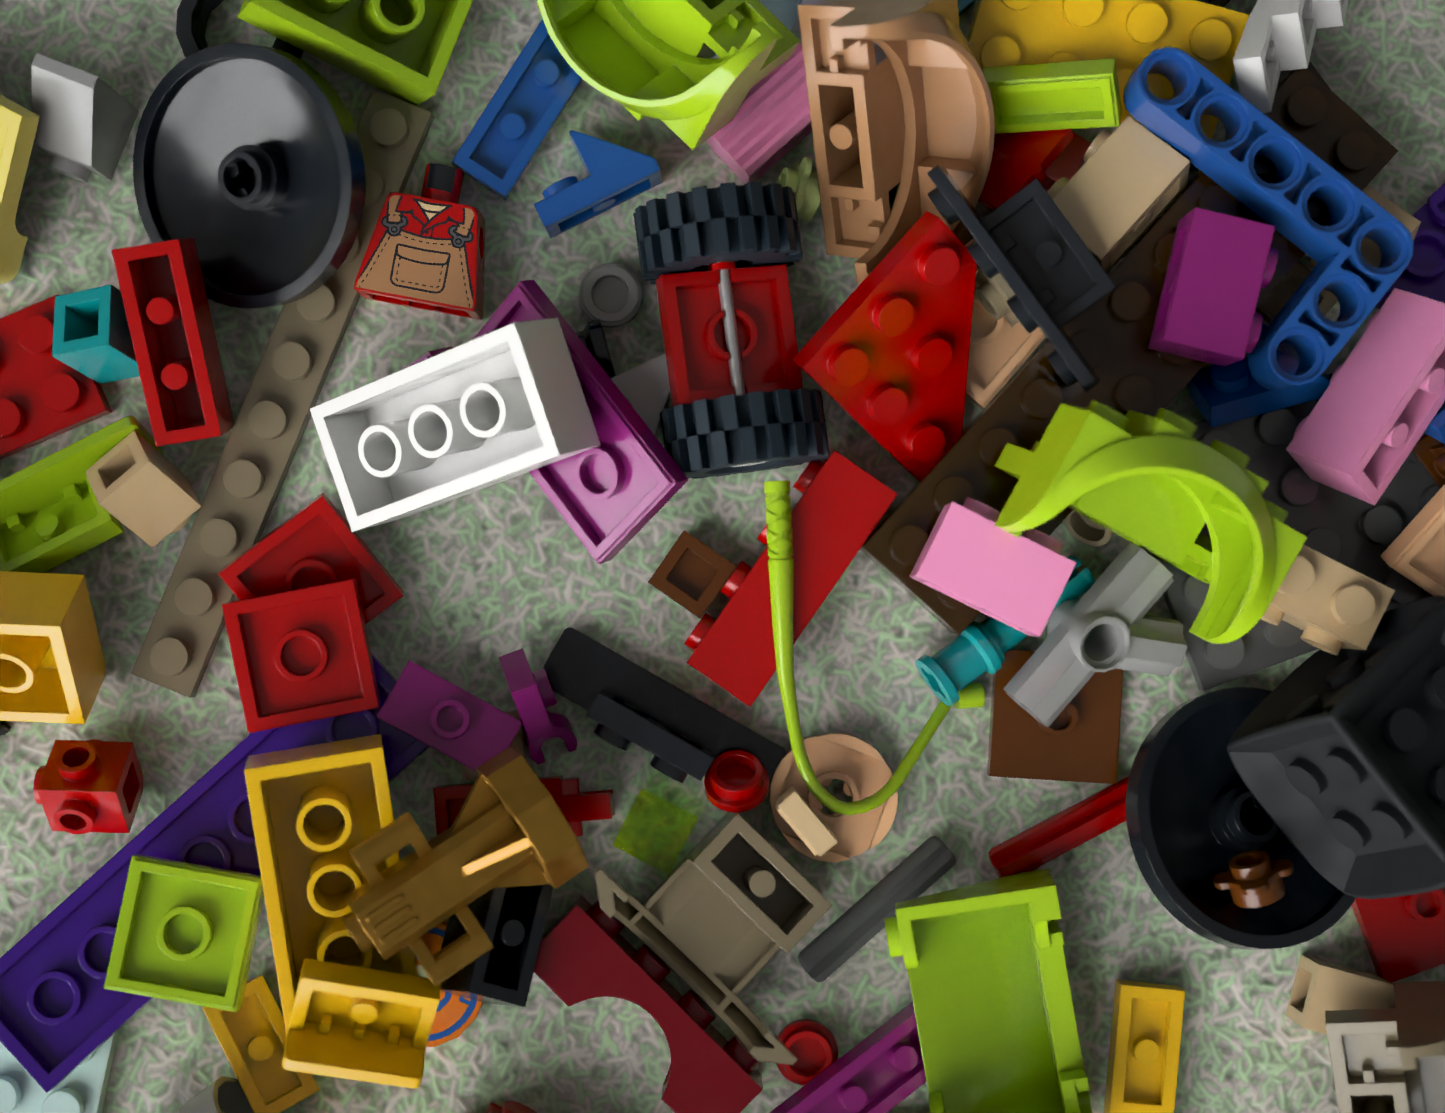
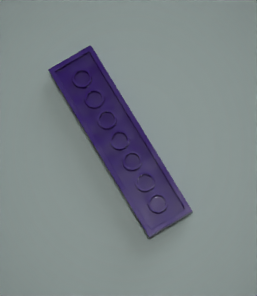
M372 652L371 655L381 700L379 708L250 733L0 958V1042L46 1093L59 1085L153 999V997L104 989L132 855L141 854L261 876L244 773L248 756L381 734L388 782L390 783L429 748V746L376 717L397 680Z

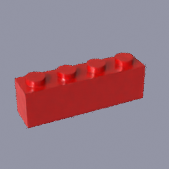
M835 450L825 463L822 460L810 461L793 486V488L803 494L791 511L793 542L791 543L793 544L792 559H794L793 645L898 495ZM766 526L757 540L767 547L754 566L751 567L744 561H741L720 592L729 597L730 600L717 619H714L705 613L684 643V645L694 651L686 662L749 707L752 706L777 670L768 566L769 556L767 548H769V543H767L766 530L768 528Z

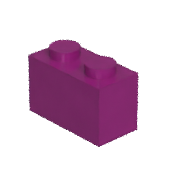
M1196 207L1178 221L1148 349L1224 367L1244 359L1245 352L1251 353L1258 342L1262 328V314L1255 313L1260 288H1266L1271 282L1278 260V250L1270 247L1275 226Z

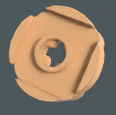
M827 732L803 739L810 765L822 786H829L832 779L844 781L842 791L851 796L850 802L859 801L875 794L892 777L891 769L879 752L869 743L856 736L840 732ZM791 748L786 752L775 769L770 782L769 800L775 824L795 850L815 860L840 862L860 855L868 848L869 850L884 839L895 819L898 793L896 791L881 806L866 813L844 815L834 812L832 814L821 811L823 804L807 788L798 770ZM792 784L831 829L838 841L821 857L819 855L815 856L776 809L775 799Z

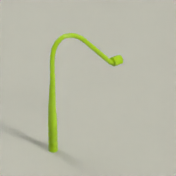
M790 481L764 482V494H766L765 504H767V509L765 510L766 524H768L766 526L768 529L766 530L767 543H769V548L767 549L769 556L768 566L774 650L778 683L792 752L807 788L821 804L834 813L844 815L866 813L881 806L900 788L952 706L949 707L942 701L939 702L893 776L875 794L859 801L844 802L828 793L822 786L810 765L805 750L794 677V559H792L793 544L791 543L793 542L791 528V505L789 504L791 503V496H789ZM976 682L967 685L958 692L959 700L954 703L956 709L982 708L985 702L982 683Z

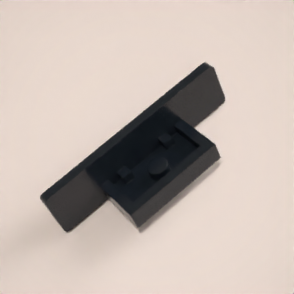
M937 164L927 172L930 179L936 185L933 190L927 193L934 206L951 226L960 219L976 240L967 247L969 253L989 279L1000 273L1013 290L1015 295L1006 301L1009 308L1029 333L1038 327L1043 331L1054 346V349L1046 354V357L1065 384L1070 387L1079 381L1084 389L1089 391L1101 380L1062 327L1117 286L1037 178L982 219L948 171Z
M568 627L563 631L543 666L552 690L588 710L586 716L598 722L593 731L597 736L625 751L628 750L633 742L654 754L650 762L652 767L680 783H684L688 774L701 781L713 761L719 755L728 751L740 750L751 753L760 761L768 773L770 784L777 765L786 754L785 749L572 627Z

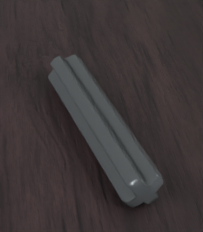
M936 836L928 838L806 946L798 956L800 965L812 979L818 983L823 982L885 927L884 918L896 916L895 903L918 898L950 870L956 863L955 855L940 838Z

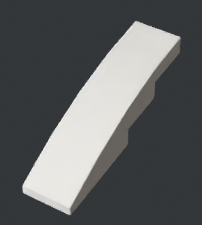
M1258 0L1248 17L1233 58L1240 95L1262 113L1271 112L1280 72L1308 68L1316 29L1343 26L1349 0Z

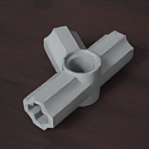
M1129 542L1081 599L1073 598L1064 601L1055 608L1049 618L1047 639L1003 690L1020 707L1048 728L1095 672L1122 669L1169 676L1173 669L1182 666L1188 645L1184 640L1183 624L1171 618L1146 615V613L1174 582L1172 579L1173 574L1143 548ZM1092 630L1090 636H1089L1088 639L1085 641L1086 636L1088 635L1089 631Z

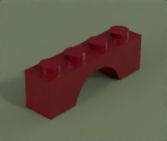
M581 896L542 935L534 973L568 1007L591 998L615 997L630 1001L646 1010L662 1028L669 1045L671 1064L663 1083L661 1100L674 1113H740L763 1090L762 1074L757 1070L762 1061H758L748 1051L737 1035H734L729 1041L710 1024L716 1018V1015L709 1005L690 989L682 996L665 979L671 972L667 964L645 944L637 951L619 933L625 925L614 916L610 918L601 909L599 899L591 905Z

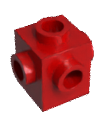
M97 739L86 741L55 740L46 766H40L36 772L33 787L34 798L37 804L43 806L52 831H65L71 834H85L88 832L130 833L143 793L144 777L133 742L102 741Z

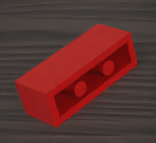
M175 239L111 250L156 447L222 436L233 428L234 419L195 239Z

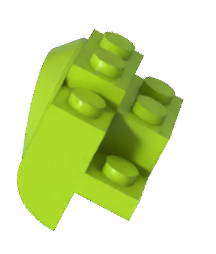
M536 0L548 30L547 33L550 35L558 51L580 77L601 93L623 105L638 121L645 116L661 119L692 150H695L731 122L751 87L788 60L800 42L759 0ZM715 54L720 57L718 59H710Z
M1091 401L1087 410L1061 403L1041 441H1036L1031 451L1007 443L995 464V467L1019 480L995 523L996 527L1013 536L1020 537L1023 531L1045 523L1066 507L1076 511L1195 579L1208 584L1209 589L1205 601L1189 632L1212 644H1224L1237 640L1258 623L1267 611L1308 538L1284 524L1289 515L1286 510L1263 499L1262 494L1269 482L1245 469L1250 461V457L1217 440H1213L1209 447L1193 438L1198 428L1195 424L1163 408L1159 409L1155 417L1130 410L1124 416L1095 401ZM1205 523L1207 524L1210 538L1200 533Z

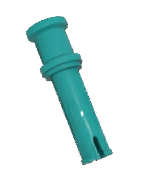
M1069 555L1067 558L1076 562V565L1055 608L1064 601L1073 598L1078 599L1095 583L1094 577L1087 567L1078 574L1076 569L1083 562L1073 555ZM989 617L981 624L973 621L959 637L935 655L930 657L924 654L915 661L916 667L932 692L944 704L950 707L959 700L958 692L983 673L994 674L1001 669L1002 663L1005 662L1004 654L1028 635L992 617Z

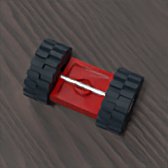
M735 182L723 183L720 187L707 189V186L692 188V192L682 193L677 191L666 194V199L654 198L647 201L646 205L638 206L633 215L642 280L645 282L650 281L651 284H656L672 400V408L664 409L660 413L664 448L680 467L681 472L687 478L699 479L710 476L719 477L779 469L780 467L797 466L809 463L810 461H820V459L828 458L830 452L822 393L818 389L809 390V388H803L801 369L792 360L798 354L787 267L794 265V262L800 261L803 256L793 189L789 186L782 187L778 183H770L762 186V182H748L740 186H736Z

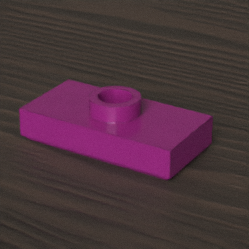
M410 660L376 716L379 720L478 773L477 767L510 747L522 725L520 720Z

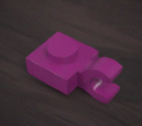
M523 648L499 657L511 695L525 728V741L533 761L538 765L545 762L541 747L546 740L553 737L563 739L569 753L577 749V739L569 720L561 714L551 713L546 709L558 703L545 669L541 668L532 672Z

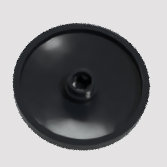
M241 43L219 44L193 53L171 69L160 81L143 111L134 145L133 180L138 210L151 243L183 238L195 239L207 299L237 308H264L289 304L313 293L336 273L350 252L361 224L366 194L365 163L358 133L346 106L330 83L318 71L303 60L280 49Z
M1234 687L1213 691L1182 703L1159 720L1148 733L1134 759L1127 785L1126 822L1129 840L1137 865L1153 894L1178 921L1190 930L1208 940L1232 948L1265 950L1290 947L1307 942L1332 927L1347 912L1356 897L1349 896L1337 889L1309 864L1259 804L1236 771L1229 757L1227 745L1244 719L1272 691L1253 687ZM1247 851H1265L1269 854L1271 860L1289 859L1292 861L1294 872L1289 876L1283 877L1286 894L1280 900L1267 906L1258 908L1239 907L1234 904L1230 889L1218 890L1213 883L1215 875L1230 870L1229 861L1233 857Z

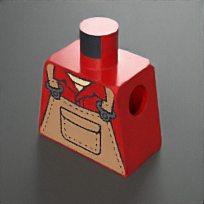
M429 163L426 165L421 197L398 192H390L388 194L355 279L354 290L362 297L369 300L482 320L484 312L485 219L478 208L459 204L464 178L462 170L448 165Z

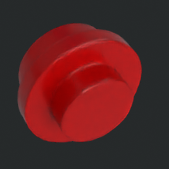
M740 750L728 751L719 755L707 770L704 779L705 793L708 800L715 807L723 811L733 813L746 812L759 806L767 797L769 776L760 761L751 753Z
M811 1019L793 1021L785 1026L777 1036L797 1058V1061L793 1065L776 1063L781 1074L795 1084L806 1085L838 1059V1047L835 1037L825 1025Z

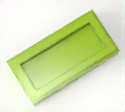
M1115 58L987 67L982 69L993 102L995 134L1120 126L1122 108Z

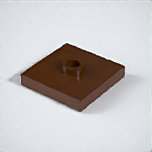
M1007 651L1004 654L1005 662L1002 663V668L993 674L987 775L993 777L1117 784L1123 670L1113 669L1107 672H1095L1047 728L1020 707L1003 690L1035 651Z

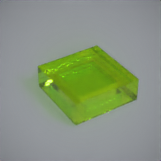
M642 787L612 845L669 875L698 816Z

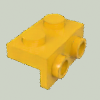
M304 958L290 1016L282 1067L290 1071L414 1089L419 1088L424 1074L425 1050L440 1000L441 983L435 987L430 978Z

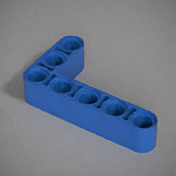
M1164 47L1155 50L1140 63L1129 76L1124 86L1123 100L1128 112L1157 137L1190 160V163L1269 225L1275 226L1276 231L1317 262L1316 266L1259 336L1258 342L1254 350L1249 353L1248 359L1251 376L1259 385L1268 390L1282 391L1312 382L1325 371L1407 267L1413 256L1414 243L1411 234L1402 222L1189 54L1178 48ZM1160 74L1166 77L1174 90L1173 99L1165 100L1154 96L1148 88L1147 75ZM1201 115H1212L1222 122L1226 131L1224 142H1217L1207 138L1200 126ZM1255 156H1264L1273 162L1277 170V181L1275 184H1268L1256 175L1254 170ZM1309 197H1316L1327 206L1329 211L1327 226L1315 223L1309 216L1307 210ZM1363 238L1374 241L1379 247L1381 263L1378 268L1368 265L1363 259L1360 251ZM1322 290L1333 293L1339 301L1340 314L1336 322L1325 318L1320 312L1318 298ZM1281 341L1292 345L1298 353L1299 366L1293 375L1284 372L1277 363L1276 349Z

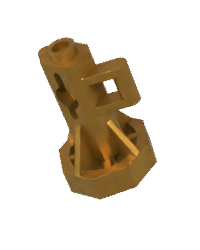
M508 747L476 768L479 775L454 824L438 836L427 842L411 814L407 812L348 850L367 879V882L345 896L353 912L342 918V921L363 954L376 947L383 959L386 960L409 945L436 987L494 947L467 905L492 888L551 884L556 889L589 867L579 840L551 794L523 756L511 747ZM411 843L415 851L379 873L375 867L376 865ZM455 914L467 932L432 955L421 939V936Z

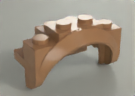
M804 0L797 4L827 255L857 258L858 260L854 262L856 283L861 284L926 211L940 217L964 245L968 244L974 237L963 222L959 219L951 226L927 195L936 187L927 172L938 164L948 171L975 208L988 176L994 148L995 118L991 93L986 78L974 56L973 42H967L959 28L958 0ZM897 184H899L896 198L890 213L888 192Z

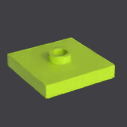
M141 854L132 855L104 989L232 1012L240 1010L264 900L261 876Z

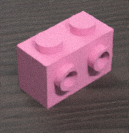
M967 497L963 506L955 502L944 505L909 577L1028 636L1040 637L1076 565V562L1060 555L1064 544L1035 529L1026 530L1024 535L1020 537L1013 536L995 526L1001 514L999 511L972 498Z

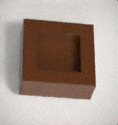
M684 530L648 583L701 619L737 566Z

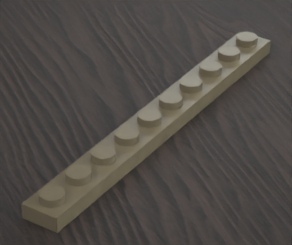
M376 89L372 90L356 129L365 163L366 194L363 216L354 244L342 265L325 284L306 297L283 305L204 495L201 507L197 512L131 672L132 675L189 698L195 697L225 625L222 604L233 602L236 599V595L218 573L223 567L257 543L262 536L312 415L310 408L316 405L361 296L354 290L355 279L386 197L390 192H404L433 122L434 116L432 112Z

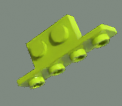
M129 415L107 425L0 481V571L45 573L124 532L122 523L98 504L85 471L133 430L164 456L161 446L156 447L154 437L134 416Z

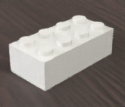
M558 318L512 323L310 408L352 532L414 515L601 445Z

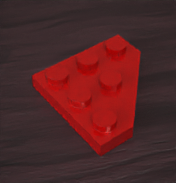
M928 211L920 217L792 359L918 481L922 479L962 435L977 263L965 245L940 217Z

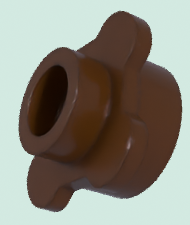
M1247 851L1233 857L1229 861L1230 870L1215 875L1213 883L1218 890L1230 889L1233 902L1239 907H1263L1275 903L1286 894L1283 877L1291 875L1294 872V866L1289 859L1271 860L1269 854L1265 851Z

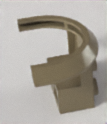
M727 812L643 903L601 866L594 870L601 909L610 918L614 916L678 974L732 1029L758 1061L790 1065L797 1061V1058L737 994L780 948L788 954L832 907V904L738 813Z

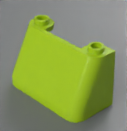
M1042 869L1022 872L895 903L896 916L884 918L890 957L903 956L905 967L908 971L929 1095L930 1112L926 1113H1092L1088 1092L1090 1091L1088 1078L1083 1065L1063 949V934L1057 922L1058 919H1062L1057 889L1049 870Z

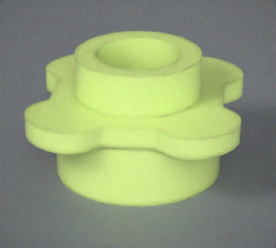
M804 157L801 163L794 162L791 169L783 168L776 183L781 184L782 187L789 186L793 189L798 219L809 222L820 204L817 170L812 169V159Z

